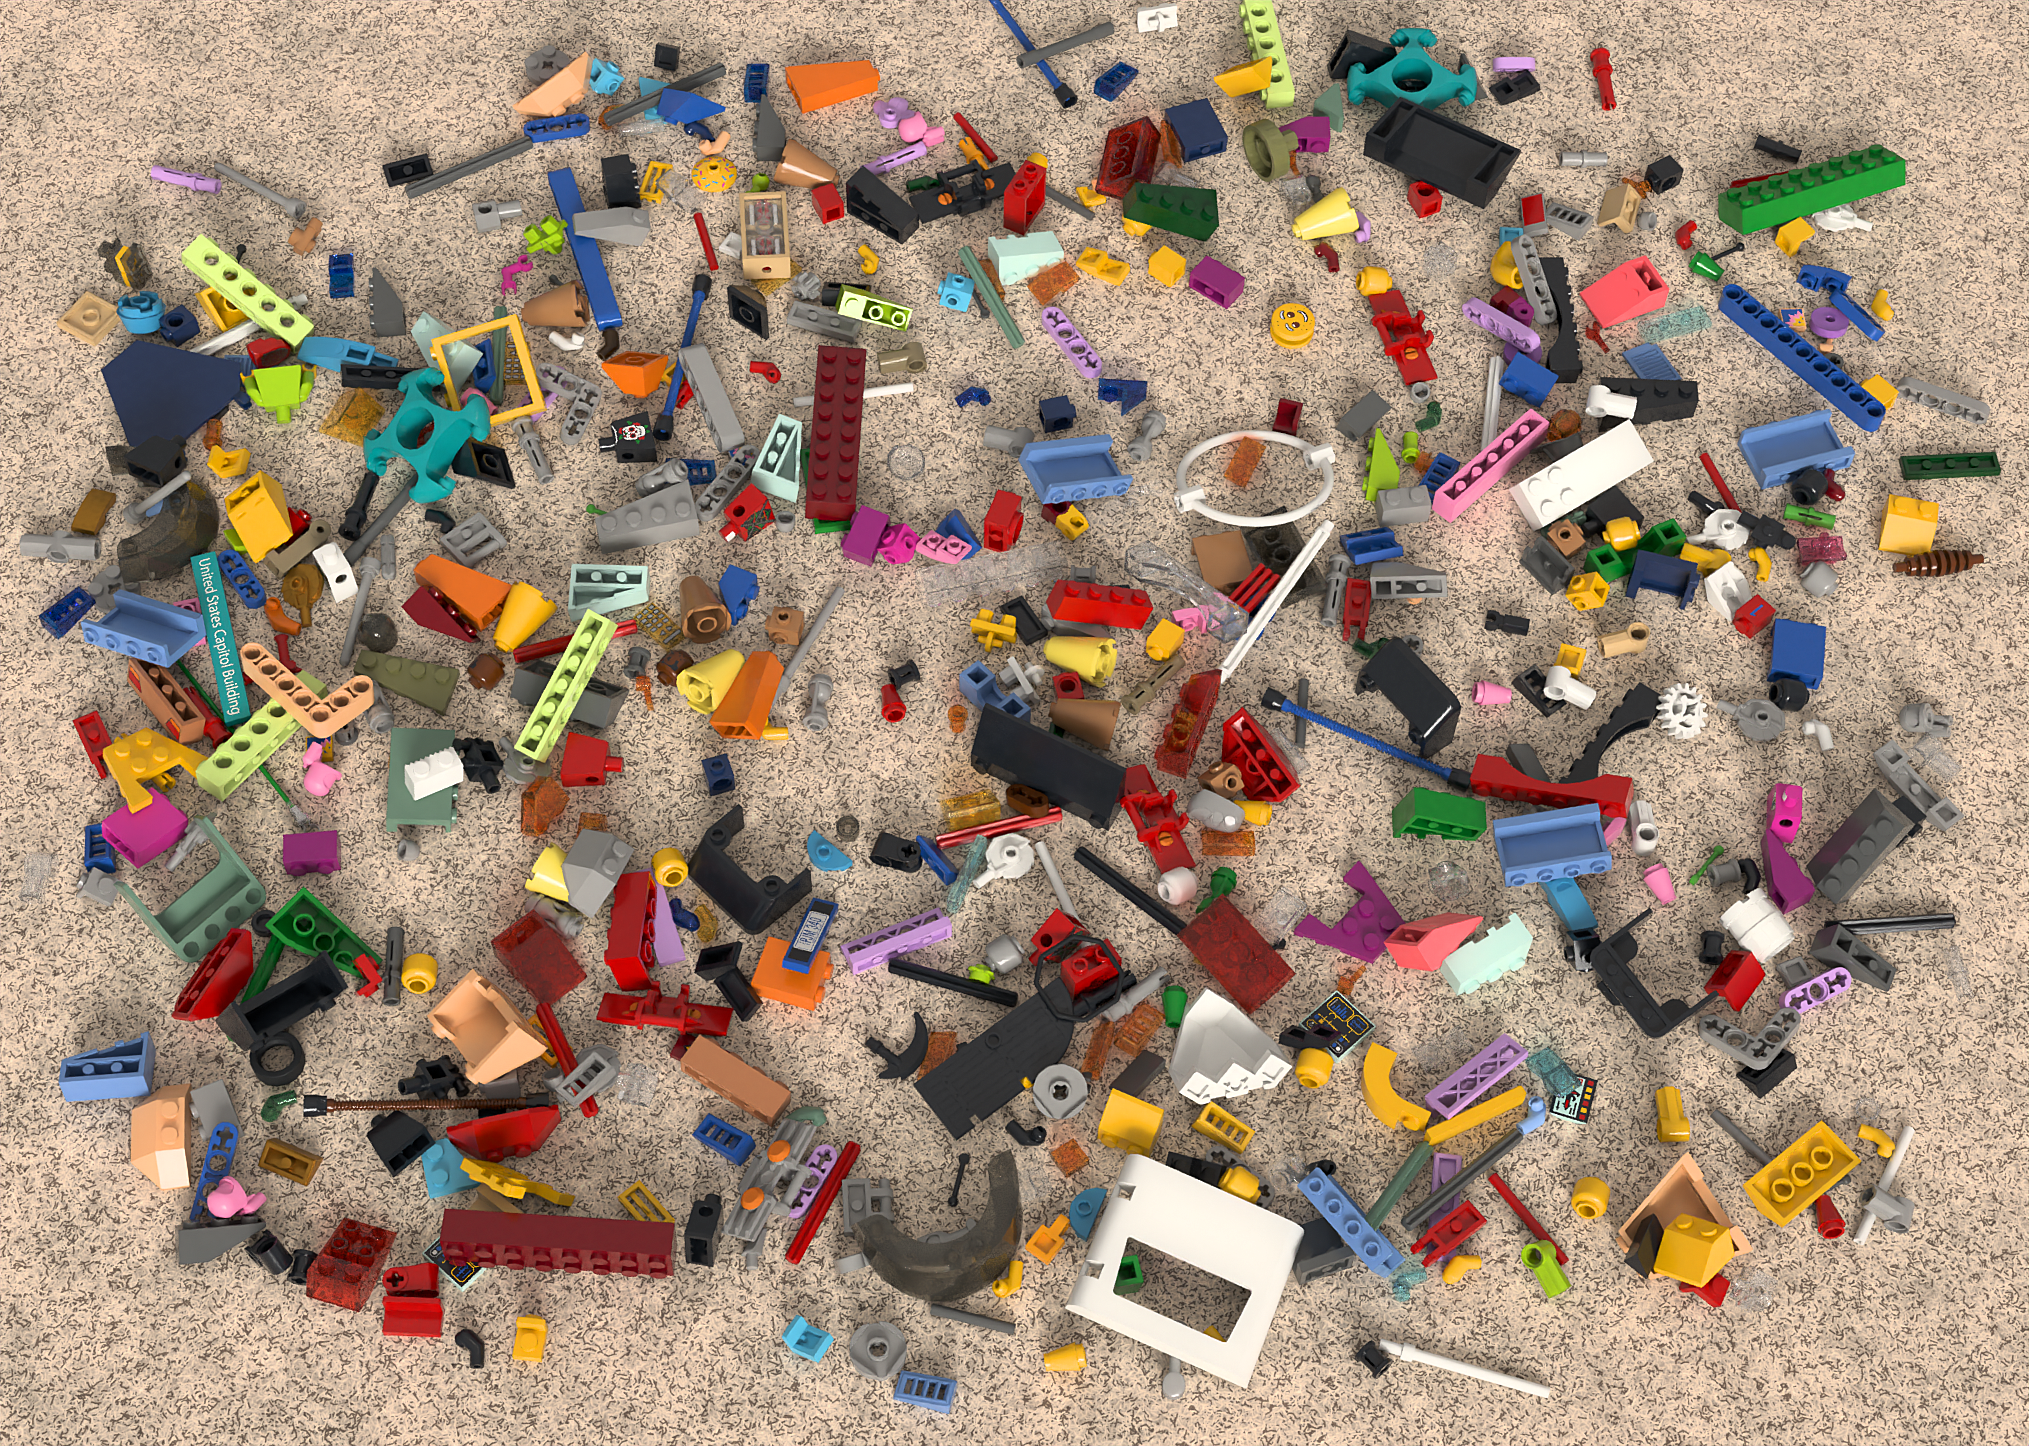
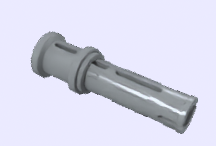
M518 417L512 422L511 427L519 437V446L526 450L539 483L544 485L552 482L554 476L539 446L540 437L532 427L533 421L531 417Z
M1334 554L1329 557L1330 569L1325 577L1328 587L1320 621L1323 626L1335 627L1337 624L1336 620L1342 588L1347 584L1346 572L1351 564L1350 558L1342 554Z
M1159 966L1127 992L1121 993L1120 1000L1116 1004L1097 1015L1100 1022L1106 1028L1112 1029L1116 1021L1124 1015L1129 1016L1135 1005L1170 980L1169 975L1163 976L1167 971Z

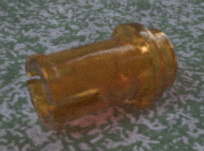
M210 419L209 422L207 421L203 445L209 451H211L214 445L222 446L221 431L223 423L220 420Z
M953 705L948 710L949 728L952 729L953 733L965 731L968 711L962 705Z

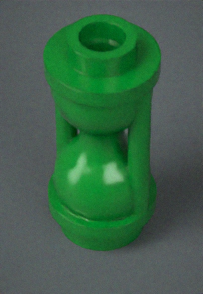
M1218 867L1211 875L1210 889L1212 895L1202 900L1195 911L1199 920L1204 924H1217L1222 918L1223 906L1221 899L1229 895L1237 884V874L1230 868Z

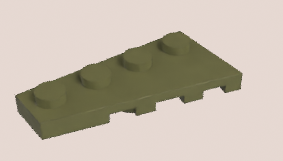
M361 649L353 669L354 675L368 676L371 680L377 681L380 687L388 688L401 697L405 696L416 701V704L422 707L431 708L442 716H445L460 676L459 669Z

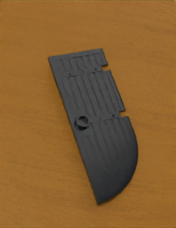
M1059 976L1043 989L1059 1013L1075 1016L1070 993ZM1037 992L915 1082L913 1086L957 1141L975 1127L970 1120L971 1117L976 1115L983 1122L1025 1090V1087L1020 1082L1026 1077L1033 1084L1040 1071L1049 1065L1059 1063L1072 1040L1075 1021L1056 1017L1040 993Z

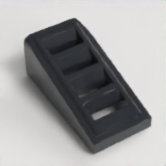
M1534 664L1518 675L1511 683L1531 704L1548 718L1567 703L1564 699L1554 700L1556 703L1548 708L1546 703L1552 699L1546 697L1542 700L1540 698V695L1544 693L1546 676ZM1530 678L1534 681L1531 684L1527 681ZM1538 685L1541 689L1536 692L1533 688Z
M737 941L701 949L694 973L705 981H710L736 968L743 943Z

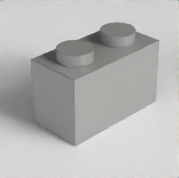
M1421 485L1378 491L1375 510L1380 527L1428 521L1432 503L1427 486Z
M223 1079L190 1091L193 1102L189 1103L194 1118L200 1117L202 1125L198 1126V1130L203 1142L208 1140L210 1142L214 1128L222 1122L233 1124L238 1129L239 1138L245 1136ZM225 1128L224 1132L218 1133V1136L222 1138L221 1146L226 1144L227 1139L233 1138L234 1135L229 1132L230 1128Z

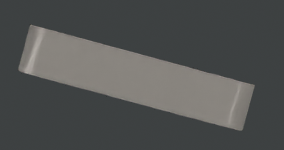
M700 343L679 349L678 357L718 451L722 453L745 445L743 431L705 345Z

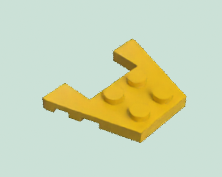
M147 727L103 749V758L114 780H117L123 798H126L128 808L132 814L152 804L153 796L140 785L141 783L178 764L183 766L197 779L195 772L202 761L208 759V757Z
M464 1157L460 1169L469 1173L470 1179L485 1183L491 1189L508 1197L523 1199L525 1192L564 1206H572L575 1198L570 1193H560L553 1190L551 1185L528 1179L529 1176L498 1163Z

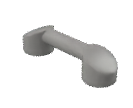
M1174 1320V1321H1176V1322H1179V1323H1181V1324L1187 1326V1324L1184 1323L1183 1321ZM1171 1355L1169 1373L1164 1377L1161 1389L1166 1398L1177 1400L1184 1394L1185 1379L1180 1374L1181 1360Z

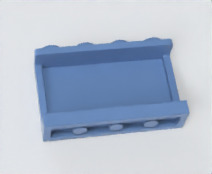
M1830 409L1815 410L1810 414L1792 416L1789 419L1778 422L1772 421L1763 426L1746 428L1741 432L1737 445L1761 490L1793 482L1806 469H1814L1823 473L1825 469L1836 471L1850 467L1855 451L1852 446L1843 447L1829 421L1832 415Z
M1110 434L1026 443L1018 459L1042 504L1079 501L1113 495L1120 496L1128 491L1133 481L1131 474L1121 475L1108 452L1113 443Z
M121 589L113 594L116 607L98 622L88 619L81 621L85 642L167 668L206 636L203 614Z
M1598 803L1492 820L1493 838L1505 887H1519L1534 882H1549L1552 879L1564 877L1574 878L1588 873L1598 874L1612 868V855L1606 845L1600 822Z
M1315 1168L1297 1185L1372 1272L1386 1278L1406 1260L1379 1228L1375 1231L1364 1219L1366 1216L1365 1212L1332 1175L1326 1176L1320 1168Z

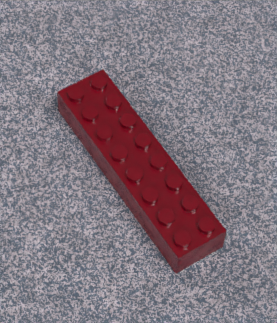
M818 345L805 519L818 518L819 520L851 521L855 512L867 349Z
M444 1208L439 1240L445 1260H448L454 1266H466L467 1262H478V1265L483 1268H494L495 1265L507 1266L513 1270H522L524 1267H530L542 1272L562 1269L572 1274H577L581 1271H592L597 1275L621 1273L626 1277L646 1274L656 1279L674 1276L677 1253L675 1223Z

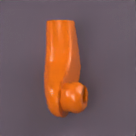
M268 598L264 611L272 628L281 633L298 636L301 632V624L284 614L278 598Z

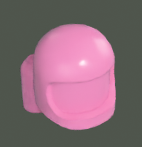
M919 111L915 112L913 117L902 119L898 125L899 135L907 143L922 140L926 147H931L944 142L943 135H945L943 127H928Z
M312 742L303 756V767L308 769L303 783L306 790L311 794L325 796L330 792L329 790L335 780L341 779L342 774L321 762L323 756L322 746Z
M225 1176L219 1181V1187L209 1194L207 1206L214 1216L229 1218L234 1214L236 1216L251 1215L267 1199L261 1192H258L256 1195H246L236 1179L231 1176Z

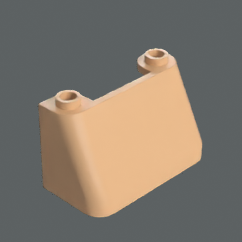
M474 969L427 1015L433 1024L431 1027L432 1031L441 1039L445 1036L450 1039L466 1059L467 1063L464 1066L467 1071L464 1074L476 1085L479 1082L487 1084L541 1056L548 1049L546 1043L513 1001L500 988Z

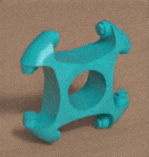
M1401 28L1397 29L1389 38L1390 43L1394 47H1403L1402 51L1394 59L1369 74L1365 73L1366 69L1360 62L1350 66L1347 75L1348 100L1358 106L1364 101L1365 97H1370L1389 109L1399 97H1402L1429 110H1434L1444 102L1458 98L1459 103L1466 107L1475 101L1477 93L1476 70L1471 65L1464 64L1459 69V75L1453 74L1432 60L1424 51L1423 47H1433L1438 40L1430 29ZM1406 79H1417L1426 82L1427 88L1411 93L1397 88L1396 83Z
M429 367L412 371L400 377L401 381L397 389L406 394L396 415L383 433L372 428L366 436H363V453L369 472L383 476L387 470L386 462L391 457L405 459L416 469L419 475L416 486L409 490V496L419 504L435 502L453 494L452 491L456 487V481L445 475L456 453L470 435L482 442L491 432V419L487 402L478 394L469 395L467 405L460 411H450L442 408L434 399L432 389L444 381V375L437 368ZM434 421V431L431 438L425 445L417 449V440L421 430L427 424Z

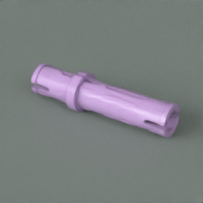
M920 141L887 156H878L877 160L862 166L866 167L874 175L882 172L886 174L894 167L925 156L927 150L924 143Z
M154 165L151 170V177L154 180L190 187L193 191L202 190L218 194L221 190L222 183L220 179L208 178L201 173L195 172L192 174L159 165Z

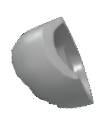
M1206 789L1193 795L1187 805L1189 818L1198 819L1206 827L1221 832L1233 833L1237 831L1245 819V811L1241 807Z

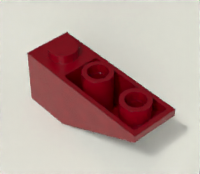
M421 585L401 606L417 625L468 643H479L481 641L476 635L478 633L476 628L469 622L465 623L460 617V611L443 599L444 594L436 586Z

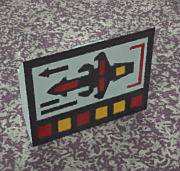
M1560 1069L1549 1113L1556 1118L1576 1124H1587L1598 1080Z

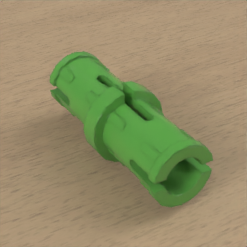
M1787 503L1783 518L1805 523L1804 526L1808 527L1814 525L1832 530L1836 515L1815 511L1813 507L1807 509ZM1799 513H1800V514L1807 515V516H1812V517L1820 518V520L1813 519V518H1810V517L1801 516V515H1799Z

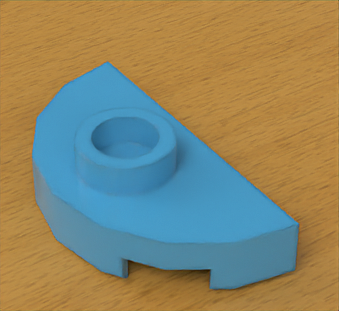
M814 830L808 838L807 851L809 860L815 867L828 872V870L845 871L853 865L850 858Z
M1086 1189L1078 1194L1071 1203L1069 1211L1071 1227L1077 1237L1085 1242L1088 1240L1104 1202L1107 1189Z

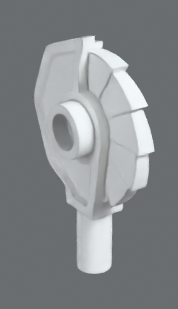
M1849 204L1839 205L1812 214L1817 225L1819 224L1823 229L1834 232L1847 228L1852 229L1853 226L1870 232L1873 226L1872 222L1857 218V214L1853 213V209Z
M1718 509L1705 519L1702 533L1687 537L1685 543L1687 542L1692 545L1701 543L1706 545L1714 544V547L1725 550L1735 548L1737 550L1743 543L1746 544L1750 530L1736 523L1742 514L1738 510Z
M1014 833L994 838L985 854L988 863L987 870L973 880L974 885L980 889L993 878L996 880L1004 876V879H1018L1025 873L1028 874L1031 865H1034V851L1029 846L1030 840Z

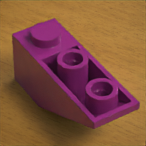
M1306 116L1278 128L1280 132L1290 129L1297 135L1299 147L1290 151L1292 153L1329 152L1331 139L1329 117Z
M1769 828L1766 829L1760 844L1767 891L1770 898L1784 915L1810 902L1815 889L1812 881L1805 877L1798 868L1797 861L1792 856H1789L1783 848L1779 837L1774 836Z

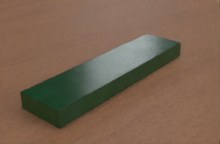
M1996 452L1900 456L1899 458L1904 480L1999 476L2001 473Z

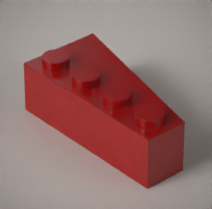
M650 871L621 874L617 886H614L613 889L615 902L614 907L610 909L612 922L611 928L607 930L608 949L604 951V961L606 966L610 967L622 992L649 990L653 978H650L649 968H654L655 957L652 956L650 943L655 942L656 934L652 920L656 919L657 886Z

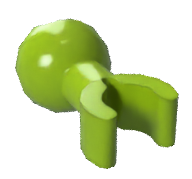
M764 173L755 174L752 178V189L745 193L766 190L770 184L769 177Z

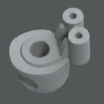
M1929 703L1908 704L1902 708L1899 714L1900 725L1907 732H1926L1925 734L1931 738L1950 737L1951 735L1949 726L1953 724L1952 716L1934 715Z

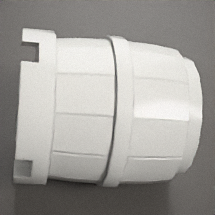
M1757 888L1747 894L1749 898L1743 901L1739 900L1720 917L1721 920L1719 922L1726 930L1729 929L1741 948L1752 952L1757 961L1762 964L1781 952L1793 941L1795 936L1792 934L1794 931L1783 917L1782 912L1778 911L1767 899V895L1761 888Z

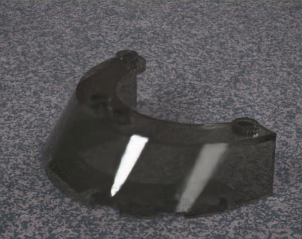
M123 445L105 446L106 457L112 476L129 474L123 456L136 447ZM192 475L189 481L163 499L159 515L146 529L118 543L117 555L124 585L156 581L182 572L181 568L191 563L190 557L207 553L208 546L213 538L217 537L220 514L212 492L198 478ZM137 479L139 487H156Z
M1011 1149L996 1155L990 1160L988 1164L990 1191L985 1211L977 1224L958 1239L945 1243L920 1242L904 1235L886 1217L878 1214L851 1225L850 1227L862 1253L876 1274L883 1281H886L907 1296L919 1300L940 1302L966 1298L994 1282L1012 1260L1019 1245L1023 1226V1207L1019 1178Z

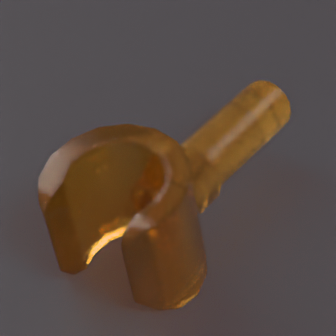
M1293 150L1290 156V168L1296 179L1300 180L1302 176L1296 165L1297 152Z
M1626 177L1622 178L1623 183H1629L1633 188L1637 189L1638 194L1642 197L1641 199L1647 198L1646 192L1652 193L1649 181L1635 182Z
M637 676L636 691H644L647 710H654L650 678L647 676Z
M1362 965L1350 979L1341 976L1336 990L1344 995H1350L1357 980L1367 970L1366 967Z

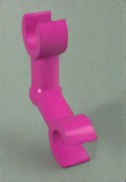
M521 255L516 263L502 268L503 282L501 290L504 296L505 289L513 288L514 294L516 295L517 285L512 279L513 274L519 271L527 272L533 268V262L522 264L528 261L527 255Z

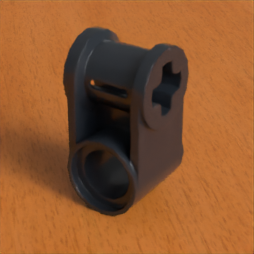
M885 832L879 833L869 857L877 865L890 867L906 873L917 872L923 863L921 848L917 842Z
M267 1229L263 1231V1236L251 1247L246 1246L244 1248L247 1255L260 1268L263 1267L272 1275L283 1273L293 1263L291 1254L279 1239Z

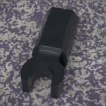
M1496 610L1487 611L1486 618L1492 619L1494 622L1486 621L1484 629L1488 631L1500 629L1502 632L1527 636L1530 619L1507 614L1505 616L1500 615Z

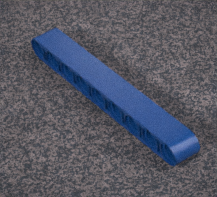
M567 167L547 172L561 220L564 219L568 223V226L564 229L598 330L601 332L608 328L621 327L623 324L620 311L595 238L574 235L572 216L574 213L585 212L571 168Z
M1728 284L1723 288L1718 303V308L1722 313L1860 428L1868 432H1874L1880 428L1886 413L1885 406L1743 288L1736 284Z

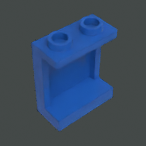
M1775 618L1770 631L1772 648L1767 682L1775 683L1779 678L1802 680L1807 688L1817 690L1822 681L1824 671L1826 626Z

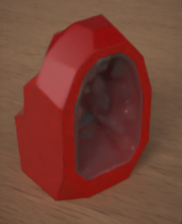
M272 337L265 340L259 338L246 345L247 353L256 369L273 367L285 360L291 352L288 342Z

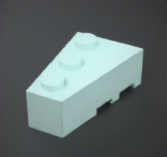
M1053 231L1027 233L1026 237L1016 238L1015 235H1007V239L996 240L995 236L988 237V268L999 287L1006 284L1011 285L1018 280L1027 277L1032 278L1039 273L1048 270L1053 271L1063 266L1064 250Z
M423 311L412 328L411 333L429 367H435L440 370L438 360L434 361L429 347L433 346L431 339L456 331L440 319ZM466 339L442 346L457 394L483 355L481 351Z
M782 414L778 415L753 468L750 482L759 490L796 503L799 490L802 422Z
M572 564L568 602L571 622L583 619L587 609L600 615L649 602L651 578L648 566Z

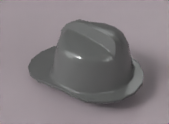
M1583 430L1567 438L1540 445L1532 449L1530 454L1545 452L1554 463L1584 446L1581 435L1585 431Z

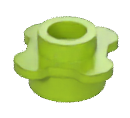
M976 964L975 967H968V970H970L969 979L985 984H990L991 980H995L994 973L991 972V968L988 966Z

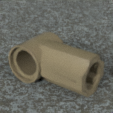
M909 342L899 350L877 353L881 374L903 370L914 374L923 372L927 368L923 347L919 342Z

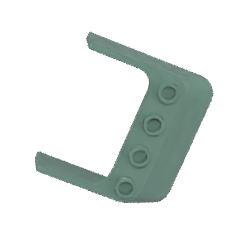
M199 814L194 816L193 819L217 848L219 861L213 869L162 912L152 915L127 883L116 881L113 884L152 933L181 960L188 963L200 960L220 940L227 937L226 934L231 928H237L262 907L266 900L264 887L208 817Z

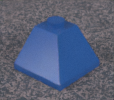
M664 88L656 114L664 117L665 123L677 126L678 122L688 124L725 112L726 107L691 92Z

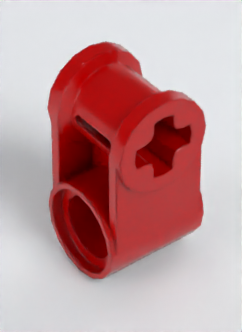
M420 1263L411 1266L389 1268L382 1277V1283L387 1295L435 1298L439 1296V1266L434 1263Z

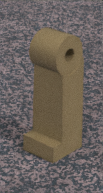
M322 519L313 521L304 535L279 555L274 549L265 556L263 563L281 580L289 573V570L297 567L314 550L319 549L326 543L331 534V526Z

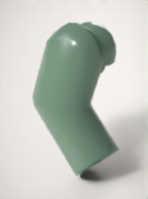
M802 1106L784 1117L799 1122L812 1120L813 1125L817 1127L827 1121V1117L824 1115L825 1111L821 1107Z

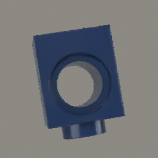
M183 304L158 319L161 330H159L161 336L166 342L171 341L176 347H179L201 332L196 317Z
M1067 395L1039 401L1038 415L1045 433L1073 428V418L1077 416L1074 404H1070Z
M726 753L701 760L703 776L710 797L736 790L734 773Z

